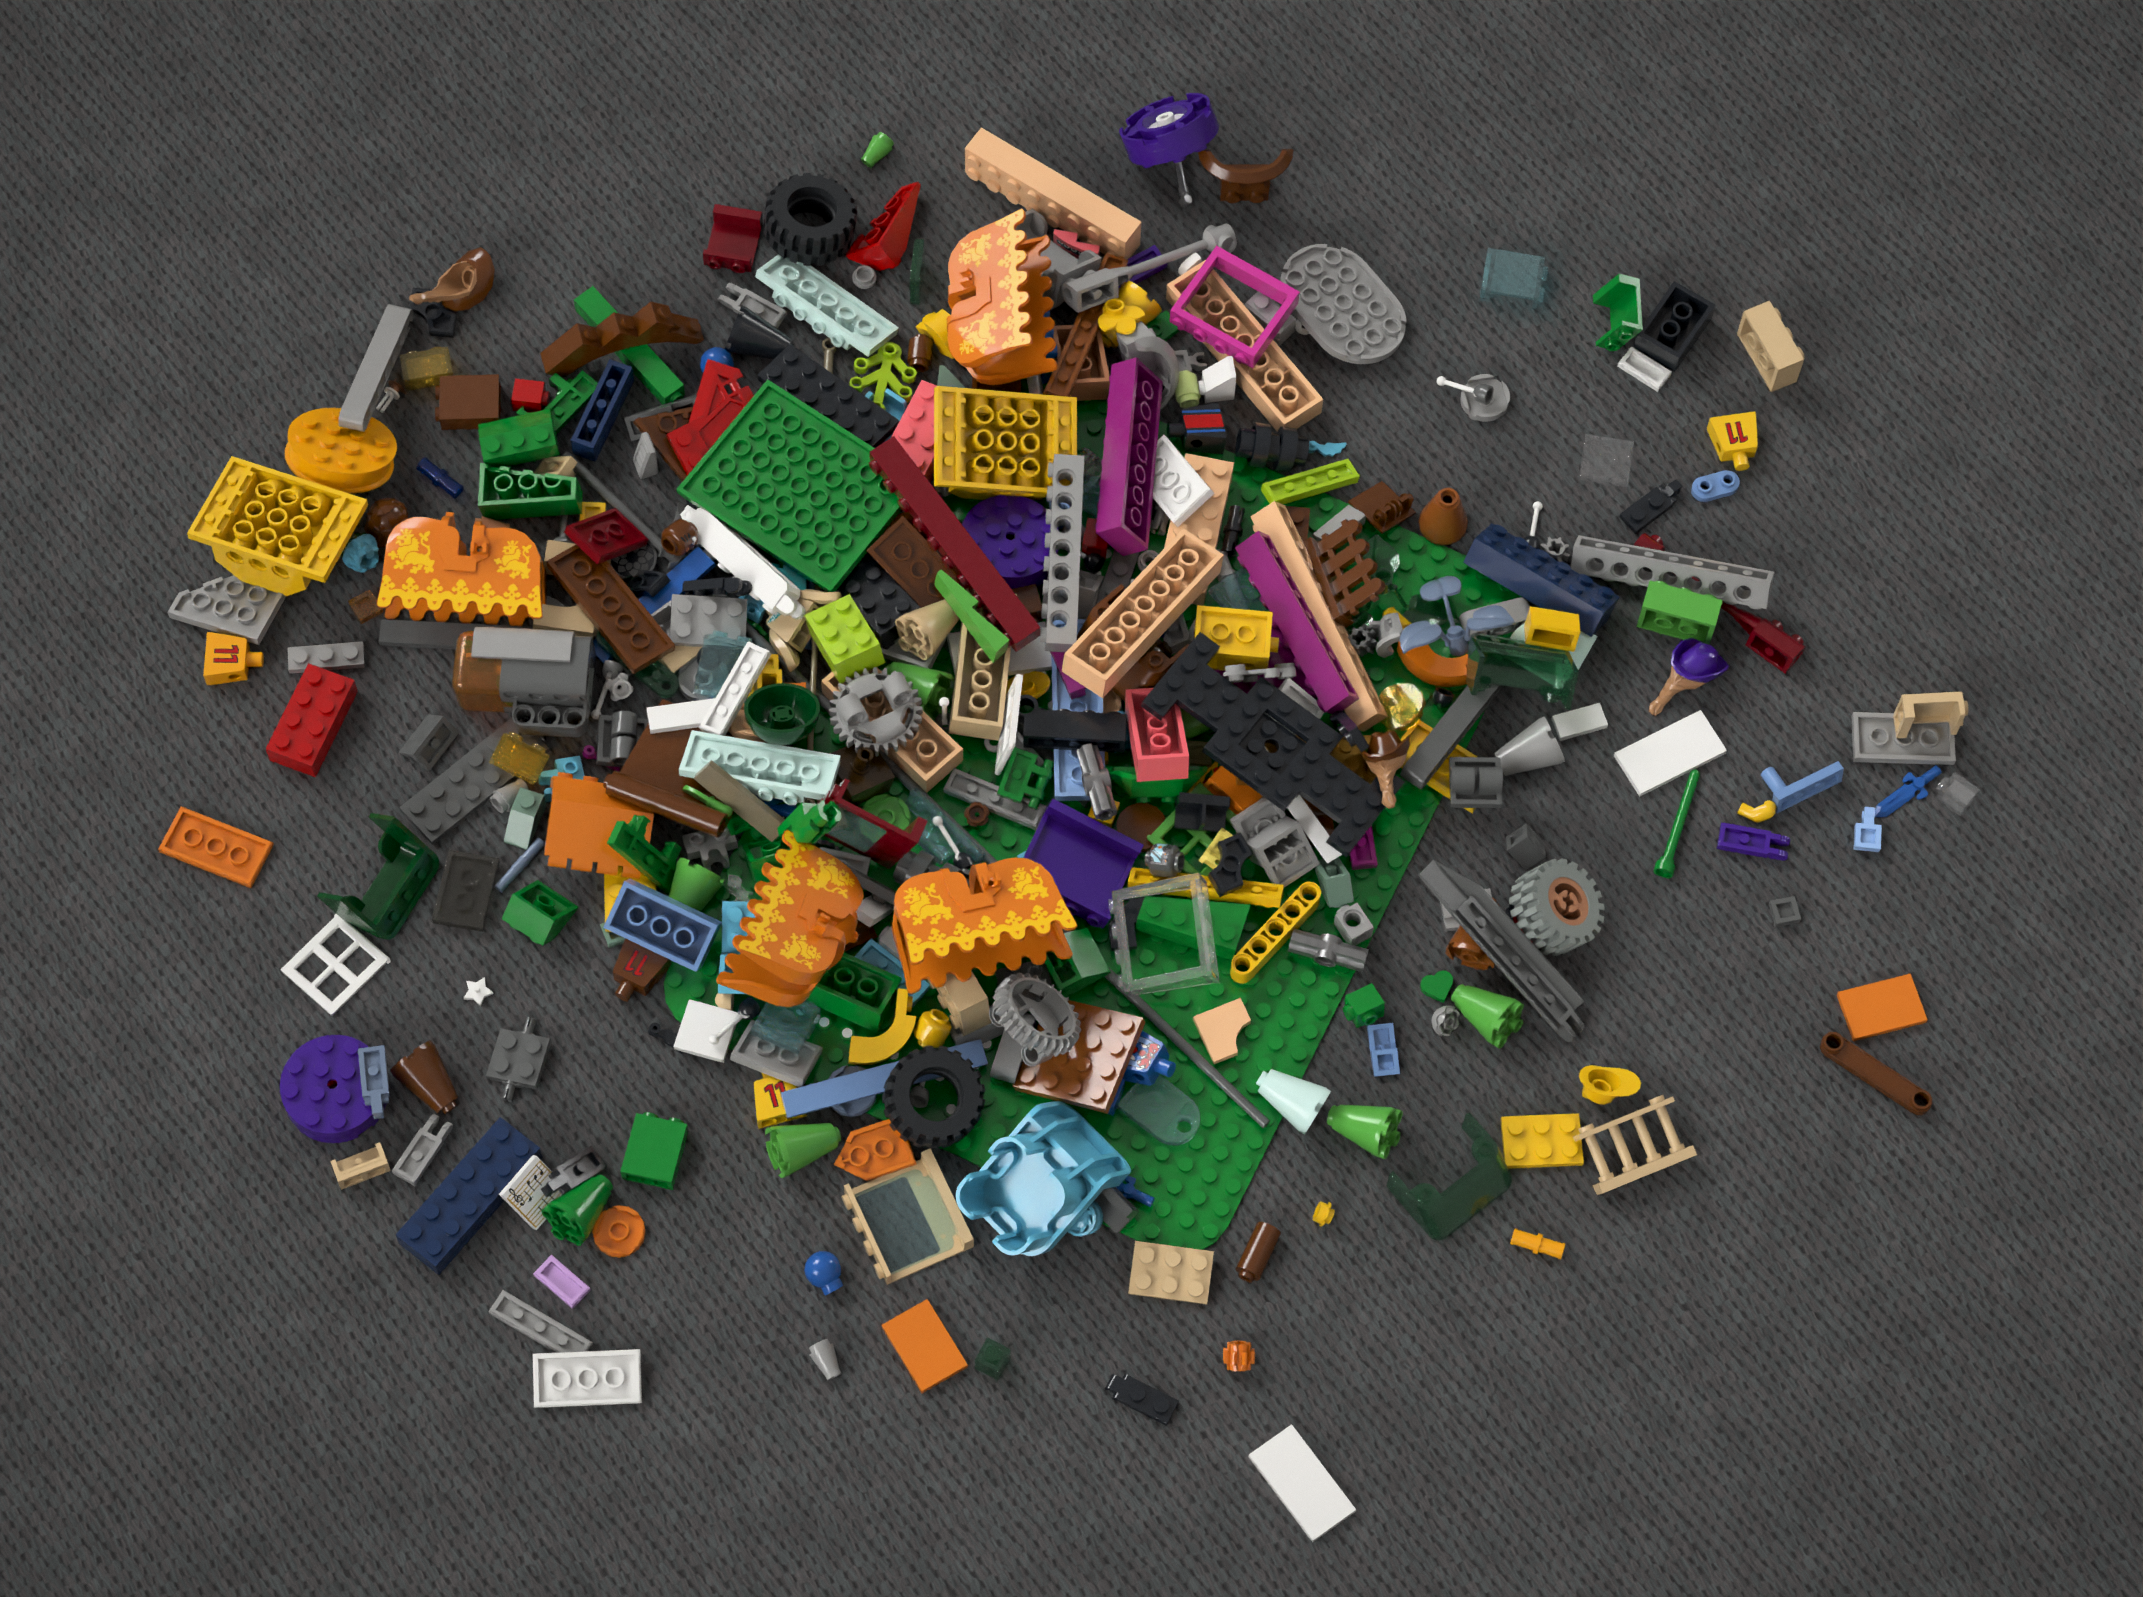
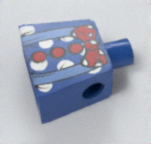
M1142 1031L1122 1079L1150 1086L1155 1083L1159 1074L1171 1077L1174 1074L1176 1064L1169 1061L1168 1051L1161 1041Z

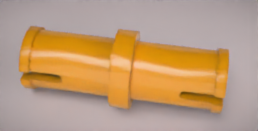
M1517 1228L1514 1229L1510 1242L1511 1245L1533 1250L1532 1253L1534 1254L1543 1253L1560 1260L1566 1243L1544 1238L1543 1234L1538 1233V1235H1534Z

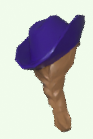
M1694 638L1680 641L1672 652L1670 677L1660 691L1659 696L1650 703L1649 712L1654 716L1658 715L1676 693L1685 689H1696L1721 676L1730 666L1711 645Z

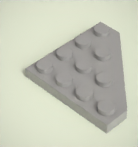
M234 575L225 579L219 577L203 583V587L191 592L188 589L179 592L168 610V615L171 619L217 633L243 637L248 642L259 645L286 596L279 592L276 593L263 587L245 583Z

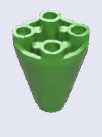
M1463 984L1459 985L1453 992L1451 1001L1455 1003V1007L1487 1042L1497 1048H1502L1508 1036L1512 1032L1517 1033L1522 1027L1523 1020L1520 1017L1524 1004L1518 1000Z
M1333 1105L1328 1113L1327 1125L1332 1126L1333 1130L1372 1155L1386 1159L1390 1147H1396L1399 1142L1400 1132L1397 1131V1128L1402 1119L1403 1111L1392 1107Z

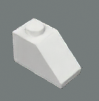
M1227 356L1202 371V380L1198 381L1200 395H1204L1205 403L1234 400L1236 373L1233 356Z

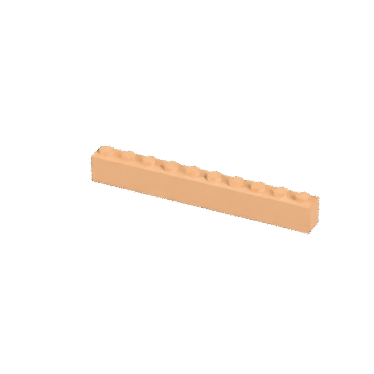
M1274 501L1251 516L1254 523L1252 526L1255 533L1260 531L1270 536L1360 698L1344 709V711L1358 726L1359 730L1364 732L1387 718L1388 715L1355 647L1350 643L1351 641L1348 638L1349 635L1345 627L1333 620L1322 594L1320 583H1318L1307 549L1286 506Z

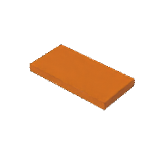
M181 806L158 851L252 888L274 844L271 841Z

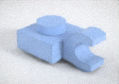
M1864 807L1862 823L1855 824L1854 850L1879 852L1881 849L1882 825L1874 824V807Z

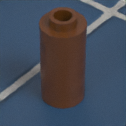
M1257 1222L1236 1267L1239 1278L1249 1283H1252L1253 1280H1260L1281 1235V1232L1276 1227L1265 1222Z

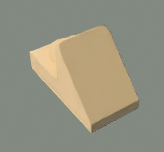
M572 456L549 457L542 460L534 473L542 475L550 473L574 477L576 474L573 472V468L578 462Z

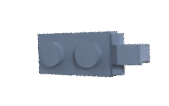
M385 1046L359 1048L362 1097L365 1101V1106L371 1105L374 1119L384 1118L383 1104L389 1103L390 1097Z

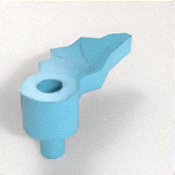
M1309 441L1308 453H1314L1317 450L1325 457L1328 455L1333 457L1335 454L1341 453V450L1347 444L1345 442L1322 445L1315 441Z

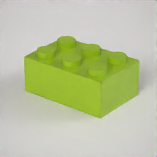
M850 594L804 615L811 637L839 683L845 682V677L854 678L855 671L860 675L863 673L864 668L869 671L885 663L880 643Z

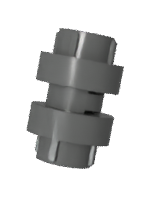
M910 850L899 860L894 870L893 878L895 882L902 885L909 878L922 873L935 872L943 868H949L950 872L961 873L962 869L948 862L941 868L936 865V856L924 850H921L918 854Z

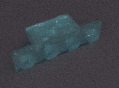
M918 788L912 789L905 804L916 817L919 816L928 821L917 844L926 852L936 856L939 865L955 857V853L941 830L933 824V818L940 816L943 819V826L959 852L969 853L976 864L982 863L986 855L985 852Z

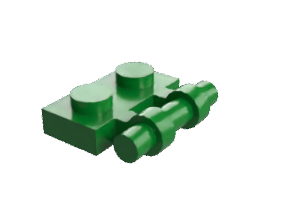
M1014 747L997 796L1021 804L1024 795L1029 796L1031 799L1028 807L1037 810L1040 801H1043L1046 793H1044L1047 782L1052 779L1054 762L1045 759L1042 767L1035 764L1038 755ZM1031 774L1038 776L1035 788L1027 786Z

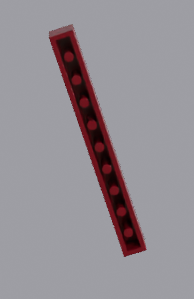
M893 436L870 451L869 466L876 475L880 474L885 480L883 484L890 494L895 493L899 499L897 502L905 513L909 512L914 518L912 522L919 532L924 531L928 537L927 542L934 551L938 550L943 556L941 560L948 570L953 569L956 573V580L959 585L964 589L967 588L972 596L979 601L977 608H983L987 614L985 616L986 620L1010 639L1008 648L1011 646L1017 652L1038 638L1041 634L1039 624L897 439Z

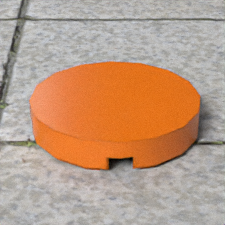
M617 1205L601 1212L592 1232L595 1244L601 1252L611 1257L621 1258L633 1254L640 1248L644 1242L646 1230L644 1222L637 1211L628 1206Z

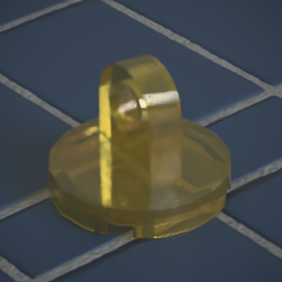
M1406 682L1397 683L1385 688L1379 695V701L1383 705L1388 717L1380 722L1389 730L1405 731L1415 726L1421 720L1424 714L1422 711L1426 705L1422 692L1413 684Z

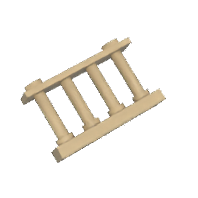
M1664 1095L1649 1100L1650 1105L1595 1128L1592 1123L1578 1129L1580 1134L1573 1136V1139L1578 1141L1585 1138L1600 1174L1598 1178L1600 1183L1593 1185L1597 1195L1697 1155L1693 1145L1685 1147L1683 1143H1680L1665 1105L1674 1102L1673 1097L1667 1099L1664 1098ZM1652 1110H1656L1671 1146L1669 1148L1671 1154L1661 1157L1660 1153L1656 1152L1642 1118L1643 1114ZM1630 1119L1634 1123L1647 1158H1645L1647 1163L1639 1167L1637 1163L1633 1162L1618 1124ZM1606 1129H1609L1624 1166L1622 1168L1623 1173L1614 1176L1613 1172L1610 1173L1594 1135Z

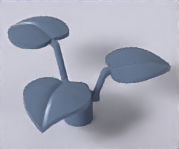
M1444 576L1424 584L1420 589V595L1427 601H1436L1443 598L1451 626L1447 630L1448 633L1445 635L1438 624L1431 625L1428 621L1415 622L1403 629L1400 635V646L1403 654L1413 648L1430 644L1441 637L1445 642V646H1449L1451 655L1462 656L1470 650L1468 641L1471 640L1470 630H1488L1515 625V622L1506 609L1501 606L1492 605L1476 610L1473 613V618L1467 620L1466 631L1461 626H1455L1447 596L1458 594L1462 589V585L1457 577Z

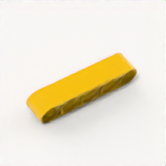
M1305 882L1300 885L1233 957L1230 975L1235 982L1240 984L1249 982L1292 936L1294 929H1299L1318 908L1321 889L1316 883ZM1311 894L1315 899L1306 900L1303 895ZM1292 911L1297 913L1299 916L1296 918H1290L1286 915V913ZM1277 929L1282 934L1274 936L1269 931ZM1256 947H1261L1265 950V952L1262 954L1255 953L1253 949ZM1238 965H1245L1248 970L1241 972L1236 967Z

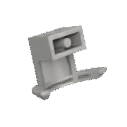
M1140 321L1136 323L1134 333L1128 335L1116 333L1122 361L1137 357L1163 381L1165 388L1161 396V411L1169 403L1178 386L1179 364L1171 346L1165 340L1156 337L1153 329H1148Z

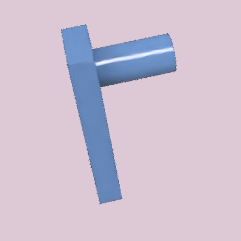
M1837 761L1786 786L1773 767L1766 768L1761 773V777L1773 792L1772 801L1776 804V813H1779L1842 782L1844 768Z

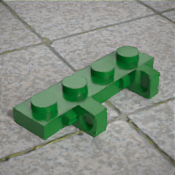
M583 370L573 380L569 378L566 381L557 373L549 379V385L556 387L558 393L556 398L544 410L551 409L556 434L590 401L598 384L597 381ZM524 406L516 412L517 416L528 414L524 410Z
M634 815L628 824L624 821H617L607 844L669 895L677 864L676 859L682 847L676 842H665L663 850L658 851L645 840L646 826L651 822L646 816Z

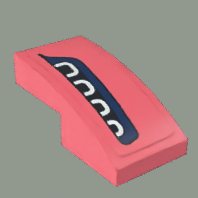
M1054 229L1053 242L1078 259L1080 253L1085 250H1091L1100 255V246L1078 242V233Z

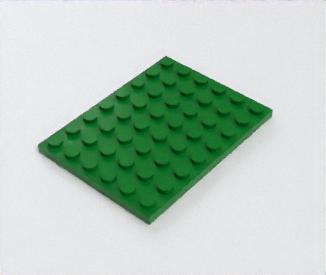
M768 379L676 489L680 496L695 506L708 511L724 525L826 592H835L865 556L866 550L878 540L902 510L897 502L899 500L895 493L890 494L883 484L885 480L880 474L876 475L869 466V452L875 449L874 447Z

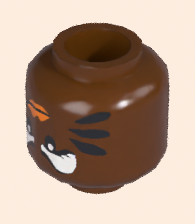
M675 520L662 531L661 544L669 554L684 555L698 543V530L693 523L687 520Z

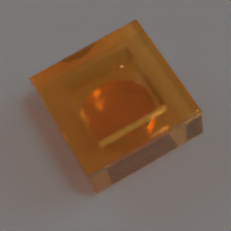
M370 589L348 601L349 606L361 624L383 613L382 608L377 606V600Z

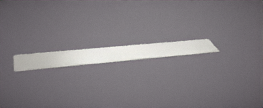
M1298 795L1289 805L1288 810L1296 821L1300 823L1302 829L1324 860L1329 863L1342 854L1326 843L1329 834L1303 798Z

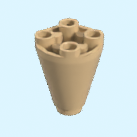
M945 599L905 613L895 620L900 637L898 643L904 651H910L925 661L934 655L958 622L959 617Z

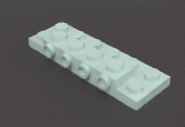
M778 254L756 272L755 277L774 290L772 298H774L775 303L779 307H787L793 312L797 320H805L811 324L812 329L816 333L825 334L836 347L842 346L848 350L853 346L869 357L898 333L899 327L811 265L803 266L801 262L795 264L790 262L788 257L784 259Z
M692 730L679 767V776L694 778L696 773L712 760L750 792L758 795L761 800L771 801L773 798L783 800L788 805H796L798 802H805L806 798L820 800L825 797L828 791L832 790L841 763V756Z

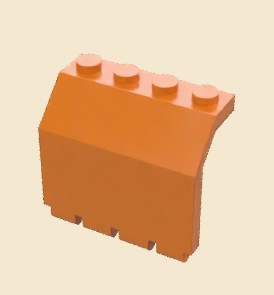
M558 772V776L551 777L550 788H552V798L544 856H549L548 866L566 869L567 859H572V870L591 872L593 863H597L596 873L617 876L618 866H621V877L640 879L641 872L608 845L607 841L617 821H624L628 824L633 816L637 815L646 816L651 821L647 824L644 835L646 837L645 840L650 843L654 813L606 794V788L603 787L604 783L598 782L599 778L583 776V780L573 779V774Z

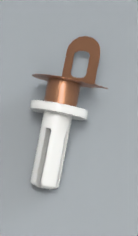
M388 381L391 387H385L384 392L386 395L376 407L379 410L386 399H388L380 410L381 413L385 411L393 398L399 399V391L406 394L404 388L395 381Z

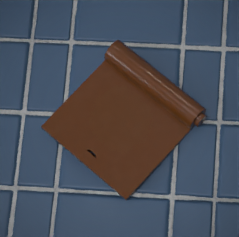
M662 699L658 706L674 703ZM648 722L621 771L615 770L612 774L608 773L603 784V787L606 788V794L719 838L732 815L728 817L727 814L706 806L703 802L682 791L683 787L688 785L708 797L714 796L694 778L679 776V767L691 731H703L697 727L650 734ZM727 731L725 736L734 737Z

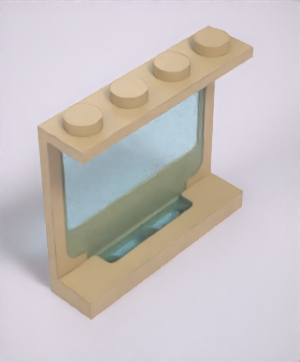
M931 1148L921 1152V1159L916 1161L917 1165L878 1177L851 1189L849 1183L844 1185L845 1195H842L844 1205L847 1210H853L855 1218L852 1219L858 1233L863 1232L866 1241H863L868 1256L874 1255L877 1262L874 1264L876 1274L879 1279L884 1278L887 1285L974 1247V1239Z

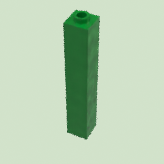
M594 286L574 299L576 311L592 327L599 325L612 313H618ZM647 344L614 352L625 365L632 367L634 375L662 405L684 398V384Z

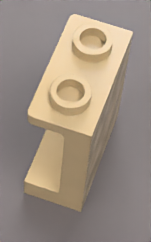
M1944 692L1902 695L1893 714L1896 738H1906L1912 724L1948 722L1951 735H1957L1960 726H1963L1964 717L1968 715V703L1963 700V693Z

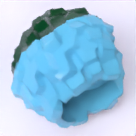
M367 533L351 535L341 555L345 565L361 573L377 566L376 563L379 561V549L376 538Z

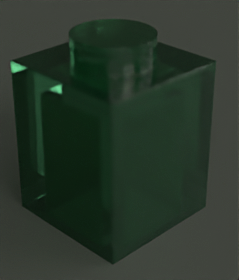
M987 1337L975 1358V1369L999 1380L1011 1359V1349Z

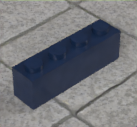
M609 359L571 438L573 454L596 462L634 383L631 366Z

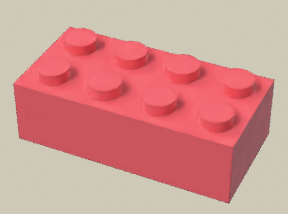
M921 380L891 437L894 436L931 483L933 479L932 474H934V388L937 385Z
M1153 688L1126 689L1125 714H1127V727L1137 782L1187 779L1189 753L1180 707L1174 704L1160 721L1141 707L1143 700Z

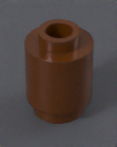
M917 334L909 339L907 363L916 372L928 371L932 363L933 341L927 335Z

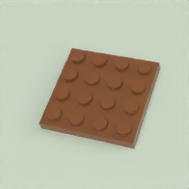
M1068 1000L1070 1005L1075 1006L1073 1011L1079 1014L1077 1018L1081 1022L1079 1026L1081 1028L1079 1039L1071 1050L1067 1051L1064 1055L1053 1056L1048 1061L1036 1066H1028L1023 1061L1016 1076L1015 1084L1012 1087L1018 1092L1108 1114L1145 1025V1020L1143 1017ZM1039 1023L1036 1030L1041 1032L1044 1031V1028ZM1063 1026L1058 1028V1036L1065 1035L1063 1034Z

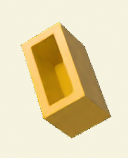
M1530 606L1524 624L1525 644L1574 652L1580 635L1579 614Z

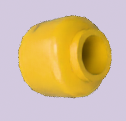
M932 1009L922 1013L913 1032L921 1047L933 1046V1048H938L944 1044L952 1026L949 1017L944 1012Z

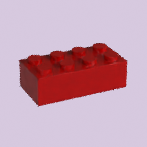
M308 663L266 747L269 760L316 777L358 692L355 681Z

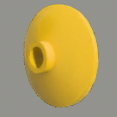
M1033 671L1021 674L1023 675L1021 695H1031L1037 699L1046 693L1050 687V678L1043 672ZM1015 676L1007 681L1006 694Z

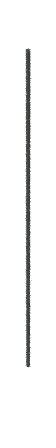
M566 452L563 456H572L578 462L573 470L613 508L621 512L660 552L663 547L661 539L570 452ZM746 621V635L759 647L770 651L771 654H778L772 645ZM778 654L779 666L796 683L806 682V689L810 690V681L796 668L790 672L784 660ZM816 688V697L820 702V706L829 713V709L832 708L830 700ZM861 731L855 732L856 739H859V736L867 737ZM879 750L894 776L935 816H940L943 819V823L982 861L986 862L987 865L997 862L981 844L882 750ZM1110 969L1111 973L1104 977L1262 1128H1265L1270 1120Z

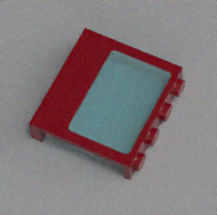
M845 778L839 785L835 784L832 790L828 791L825 797L821 798L818 802L819 804L824 800L826 805L833 801L838 805L842 816L841 820L824 836L862 856L871 857L872 861L890 869L919 842L928 821L918 816L905 830H902L842 799L849 780Z

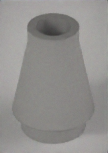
M519 778L515 782L493 791V795L490 797L492 805L500 813L509 812L520 787L529 790L527 784Z
M824 1339L809 1347L811 1352L809 1356L825 1375L827 1381L842 1374L833 1343L830 1344L828 1339Z

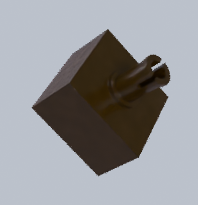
M852 745L850 748L846 746L830 753L841 756V763L834 785H839L845 778L849 780L842 799L857 806L874 796L890 791L895 776L880 752L878 756H875L874 750L862 747L856 753L855 745Z

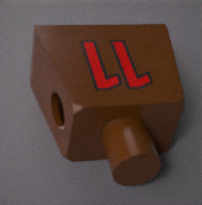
M625 938L613 969L614 980L620 983L615 995L628 1002L634 991L646 996L668 971V968L671 966V960Z

